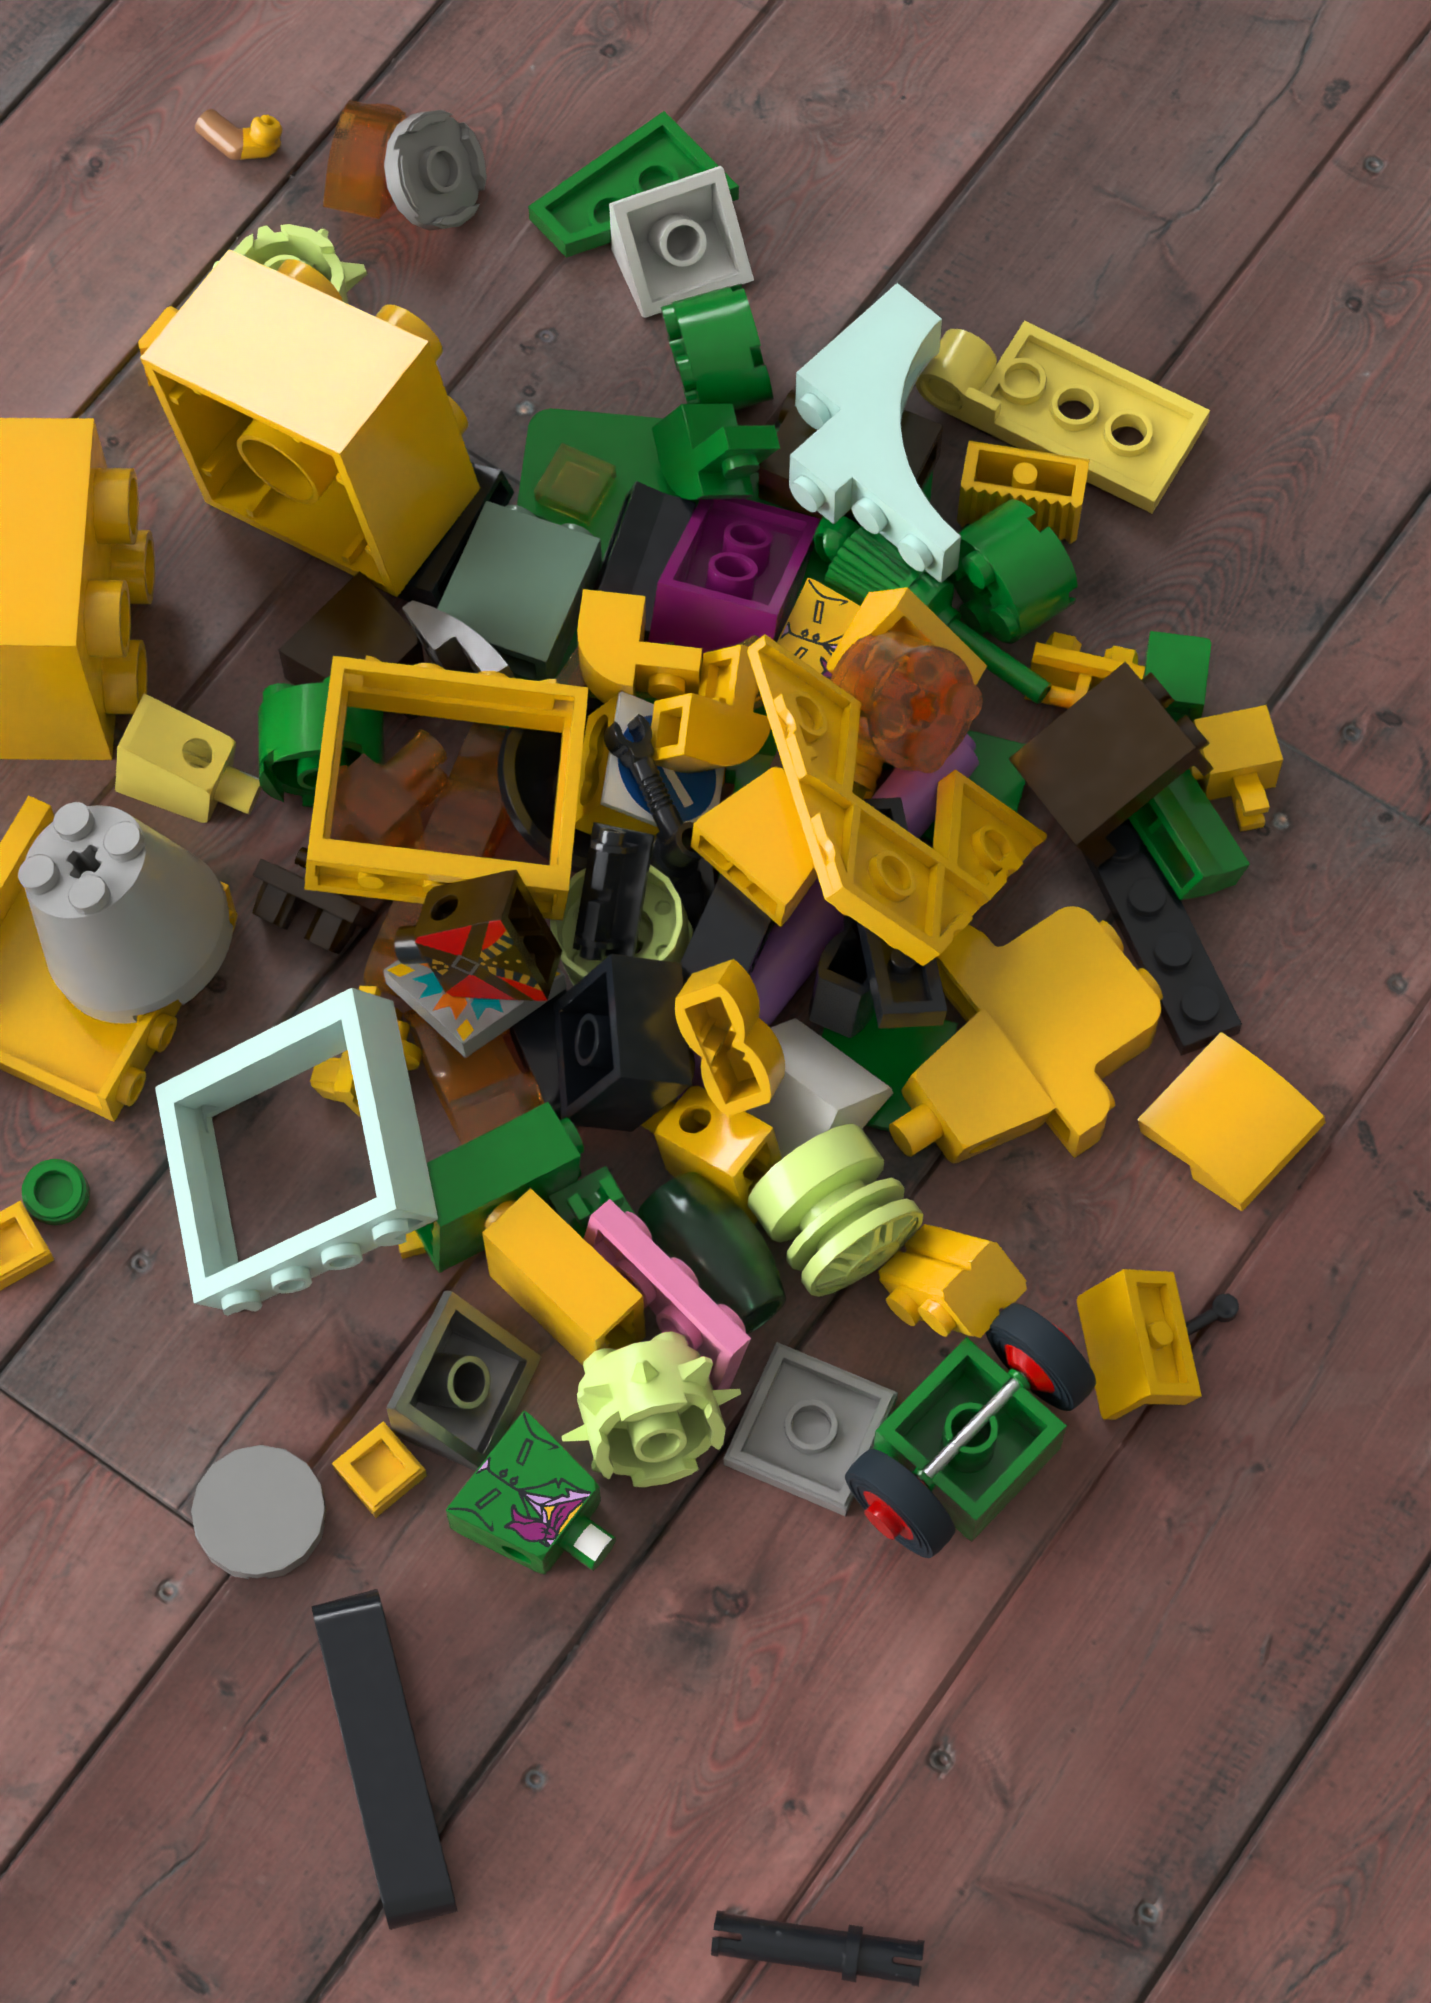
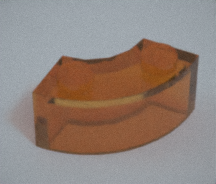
M412 1009L403 1013L406 1022L410 1025L409 1030L414 1043L422 1051L421 1060L433 1088L461 1145L544 1104L542 1093L531 1071L522 1074L505 1044L502 1036L510 1034L509 1028L465 1058L415 1010Z

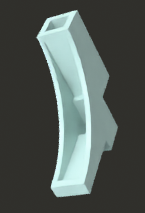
M897 283L796 372L795 406L801 417L811 427L817 429V431L790 454L789 488L796 501L803 508L810 512L818 511L833 524L851 509L856 520L864 529L873 534L880 533L898 548L901 557L909 566L921 572L926 570L932 577L942 583L958 568L961 536L942 519L917 484L907 460L901 432L902 414L909 394L928 363L939 353L942 318Z

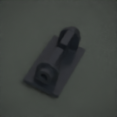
M593 822L573 949L580 950L579 957L594 961H603L605 956L608 957L610 954L635 957L655 835Z

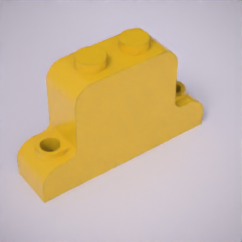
M1075 906L1061 908L1001 947L994 946L982 931L967 925L953 937L950 945L936 957L943 993L966 1022L982 1009H987L1057 1107L1045 1122L1070 1154L1076 1158L1101 1139L1108 1111L1115 1107L1113 1095L1102 1079L1145 1051L1152 1044L1161 1013L1160 1001L1163 999L1162 991L1156 980L1144 968L1137 970L1124 955L1123 943L1114 928L1104 920L1098 923L1093 915L1083 908Z

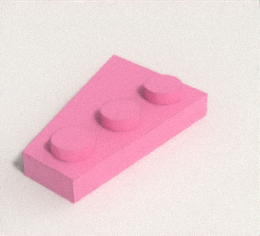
M609 1199L591 1214L583 1239L643 1295L644 1308L649 1306L655 1313L658 1327L662 1333L672 1331L685 1335L689 1347L698 1351L701 1357L705 1356L712 1359L713 1366L709 1377L713 1390L730 1389L751 1340V1337L746 1334L742 1320L727 1305H717L699 1287L696 1275L686 1263L676 1257L670 1259L652 1241V1235L648 1227L637 1215L629 1211L624 1213Z

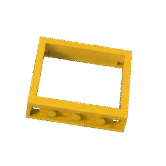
M367 655L365 660L333 656L306 860L304 890L424 904L427 893L433 887L503 871L517 870L545 919L563 921L569 893L589 687L557 684V679L533 681L509 678L505 674L496 671L469 673L445 670L443 667L432 663H418L412 666L381 662L379 659ZM347 707L562 733L549 865L331 839Z

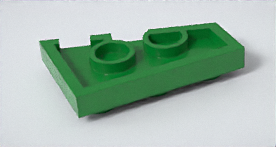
M663 111L529 205V220L567 258L611 243L609 203L718 167V165ZM725 173L732 201L739 200V186Z

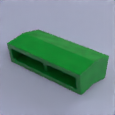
M1189 769L1128 818L1180 900L1206 896L1236 885L1250 865Z

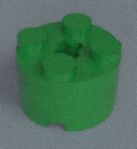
M741 283L671 302L672 304L661 307L669 345L677 372L679 371L687 404H733L734 411L774 399L767 366L763 362L758 332Z
M1007 500L958 532L961 536L958 568L946 578L954 584L957 593L963 601L959 610L965 624L980 635L989 632L998 640L1008 644L1017 642L1073 605L1077 598L1069 597V593L1078 587L1073 564L1057 535L1050 527L1039 532L1027 519L1036 512L1019 500Z
M330 676L325 678L323 683H309L296 686L286 683L272 684L262 692L263 702L258 709L259 783L263 791L274 799L284 802V792L302 796L303 807L313 808ZM347 707L335 807L361 802L371 796V785L377 782L381 788L384 784L383 711Z

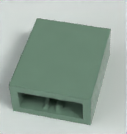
M486 501L437 609L463 622L483 637L509 665L515 678L533 681L554 679L578 625L583 589L593 590L602 564L601 539L594 537L588 530L575 524L566 523L558 525L537 518L531 511L518 505H506L504 507Z

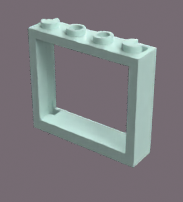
M350 988L155 1087L194 1304L222 1309L224 1315L227 1316L244 1309L256 1312L261 1309L262 1301L279 1293H293L306 1289L312 1284L311 1278L328 1270H341L353 1267L363 1260V1254L380 1246H394L407 1242L406 1234L438 1220L398 1021L392 1000ZM348 1050L377 1197L238 1262L212 1117Z

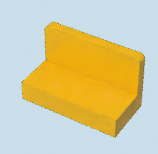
M1123 1269L1077 1297L1078 1312L1090 1367L1096 1378L1095 1391L1100 1414L1103 1419L1116 1420L1144 1404L1187 1405L1202 1396L1174 1272Z

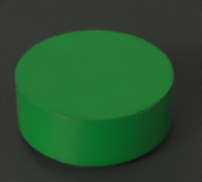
M49 1159L38 1163L27 1173L22 1184V1199L25 1207L35 1219L44 1224L63 1225L75 1220L85 1210L89 1201L90 1191L86 1178L74 1164L66 1160Z

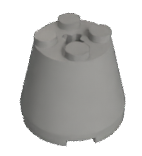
M80 802L66 804L56 812L53 822L35 839L25 861L20 866L18 878L26 891L48 971L66 998L77 1009L92 1018L110 1023H137L138 1015L156 1011L177 999L184 1005L212 980L229 950L233 926L229 921L228 901L223 885L210 867L188 850L118 808L103 805L86 806Z

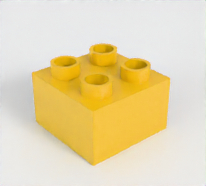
M229 249L140 357L207 504L353 576L360 571L375 587L396 597L480 489L462 438L463 433L468 428L467 417L459 405L447 395L436 361L443 352L441 342L436 334L420 318L399 306L384 305L376 316H373L344 303L337 289L324 275L299 260L287 259L275 271Z
M0 418V759L112 760L115 715L134 714L143 694L147 695L146 650L143 640H130V604L152 603L155 585L153 536L150 530H138L139 494L136 472L134 468H107L94 418Z

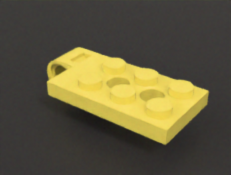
M1025 320L997 365L994 352L981 338L962 329L946 331L940 340L939 353L931 359L915 383L921 396L934 407L1017 448L1090 459L1086 482L1153 514L1207 425L1210 414L1209 409ZM1067 401H1079L1084 403L1091 413L1082 419H1070L1060 412L1059 406ZM1124 426L1133 427L1141 432L1144 440L1136 445H1123L1113 438L1112 432Z

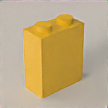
M531 1188L517 1201L509 1200L499 1204L488 1216L484 1225L487 1229L482 1234L489 1276L582 1366L583 1362L594 1351L604 1348L618 1350L633 1343H639L646 1337L643 1295Z

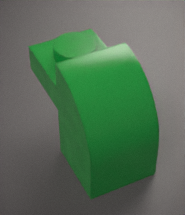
M681 404L652 427L659 463L666 482L678 496L687 500L745 499L754 495L750 475L760 469L759 464L780 449L775 425L738 426L733 404Z

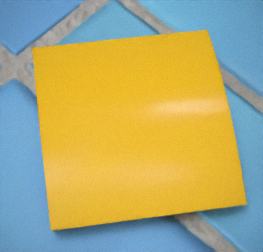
M1222 1032L1137 1119L1140 1132L1187 1163L1190 1166L1192 1177L1195 1181L1240 1211H1243L1326 1123L1324 1115L1297 1089L1257 1056Z

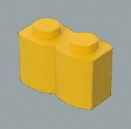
M734 959L692 973L675 1000V1015L680 1032L690 1048L702 1058L701 1074L705 1089L715 1106L727 1117L770 1103L785 1074V1059L780 1042L772 1029L759 1018L760 1002L753 980L743 966Z

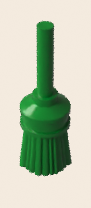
M863 527L855 531L838 550L828 567L823 585L860 606L869 592L908 587L987 665L986 669L1036 704L1041 703L1052 686L1050 682L960 621L961 612L952 607L955 586L949 580L945 579L941 583L926 572V570L921 572L913 569L904 561L898 548L880 533H870Z

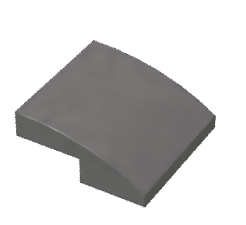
M413 600L402 607L432 664L439 665L445 670L469 673L496 671L505 674L509 678H515L509 665L483 637L463 622L434 607Z

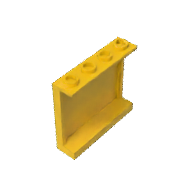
M28 796L0 842V1070L115 1122L123 1106H131L138 1099L146 1080L144 1069L154 1052L161 1053L169 1045L177 1026L175 1015L182 1003L177 999L156 1011L138 1015L137 1023H110L92 1018L81 1012L58 988L48 971L26 891L18 878L20 866L25 861L30 847L38 835L53 822L54 813L51 805ZM221 882L228 901L229 921L234 931L238 914L235 910L229 885Z

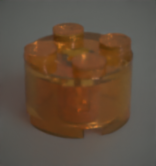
M888 630L889 633L878 636L869 634L858 639L842 655L830 680L861 702L857 750L902 770L921 771L923 773H933L939 770L945 760L961 744L970 728L972 720L978 716L982 708V692L974 685L968 667L952 651L899 630Z

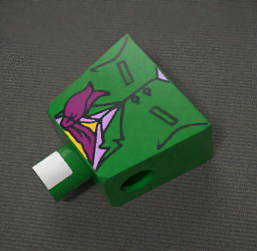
M523 1410L446 1509L449 1526L455 1532L544 1575L552 1568L564 1551L594 1571L605 1560L616 1542L615 1536L590 1519L601 1502L600 1486L537 1420L525 1410Z

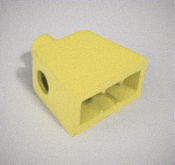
M143 694L117 746L116 792L192 820L207 823L218 802L249 815L257 802L262 788L259 778L233 767L236 742L230 736L149 695Z

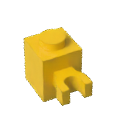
M1267 705L1194 719V725L1210 743L1201 753L1214 769L1206 776H1203L1195 766L1189 768L1192 776L1198 781V784L1209 800L1232 796L1235 817L1240 832L1264 827L1265 818L1263 813L1269 812L1270 808L1264 789L1276 787L1283 763V757Z

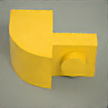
M583 589L577 629L579 666L587 687L600 701L606 703L621 691L635 697L637 691L647 692L652 697L660 700L688 693L698 694L702 667V648L643 642L646 627L645 596Z
M740 644L703 653L698 694L688 693L654 702L651 723L652 739L650 742L654 748L653 760L657 766L681 773H698L741 764L751 759L763 747L770 733L771 726L767 716L753 712L754 701L759 688L747 653L748 646Z

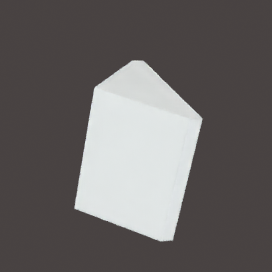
M718 166L609 203L611 250L642 317L646 318L661 313L662 306L672 304L671 302L727 286L754 281L723 167Z
M794 1018L771 1027L780 1042L785 1059V1074L770 1103L746 1110L745 1112L774 1128L783 1159L810 1139L837 1126L853 1123L863 1128L889 1099L893 1091L880 1079Z

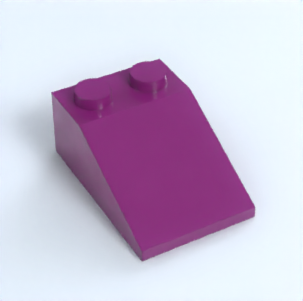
M747 499L699 500L657 583L648 642L702 648V658L703 653L740 644L749 647L764 634L777 642L795 605L814 548L813 538L815 530L821 519Z

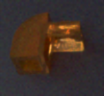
M352 100L347 102L340 115L331 144L323 207L380 219L394 204L387 188L384 162L387 143L396 126L407 118L406 112H402L399 108L388 104H366Z

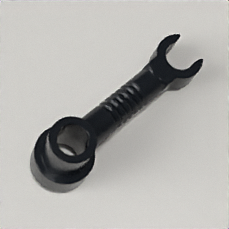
M638 714L627 725L634 742L624 737L622 729L617 722H614L604 731V742L610 753L618 757L624 767L630 769L637 785L640 786L639 790L642 791V796L645 797L644 800L647 802L650 813L653 814L652 817L658 827L659 832L654 839L650 865L667 876L673 886H677L697 870L702 856L691 847L694 822H683L676 806L673 804V799H670L671 795L668 793V789L665 788L666 785L662 782L663 778L660 777V772L653 760L654 748L650 742L652 739L651 726L642 715Z

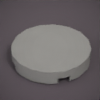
M444 110L411 114L400 122L387 143L384 162L387 188L397 209L413 225L428 231L460 227L472 218L480 205H475L478 199L479 191L485 190L487 177L484 153L474 132L465 122L458 123L454 118L450 117V115L454 114Z
M257 1445L234 1450L211 1465L197 1485L191 1513L195 1536L213 1564L234 1577L249 1579V1577H267V1579L285 1576L308 1560L322 1540L326 1508L321 1484L306 1462L286 1449Z

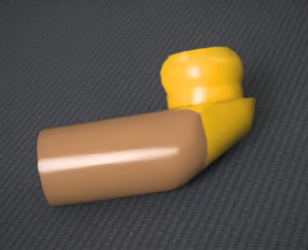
M208 109L201 114L195 124V131L232 160L267 158L274 154L281 145L282 126L276 118L269 115H262L261 118L255 117L250 127L237 128L216 110Z

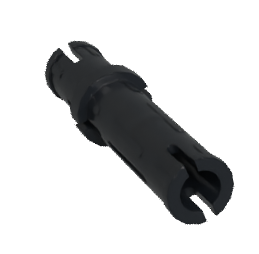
M717 1910L713 1930L741 1934L742 1940L718 1936L712 1937L711 1956L750 1959L814 1970L842 1973V1980L856 1982L857 1975L909 1983L912 1986L919 1987L922 1967L895 1963L893 1957L922 1961L924 1940L912 1941L863 1934L862 1926L849 1925L847 1932L824 1927L728 1914L725 1911Z

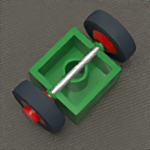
M1018 1303L1010 1304L999 1313L990 1325V1329L986 1332L992 1349L1007 1367L1008 1372L966 1337L876 1429L874 1448L863 1453L845 1474V1480L849 1489L864 1508V1513L872 1525L887 1538L895 1539L921 1557L931 1558L939 1553L951 1540L956 1529L972 1542L1061 1449L1067 1425L1028 1392L1029 1390L1048 1404L1063 1411H1071L1084 1401L1096 1385V1378L1090 1365L1075 1347L1070 1337L1058 1326L1024 1305Z

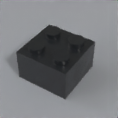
M610 954L553 1004L562 1119L565 1117L569 1118L574 1126L633 1132L692 1086L695 1058L680 1032L675 1015V1000L683 988L681 963Z

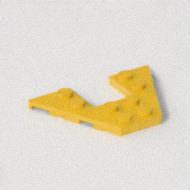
M764 634L748 647L747 653L824 898L835 906L839 912L850 916L881 937L889 946L900 950L924 966L939 956L950 945L953 937L972 921V916L977 910L993 898L1007 882V878L1024 864L1022 861L1032 850L1047 839V834L956 769L938 781L933 848L856 796L852 791L861 702Z

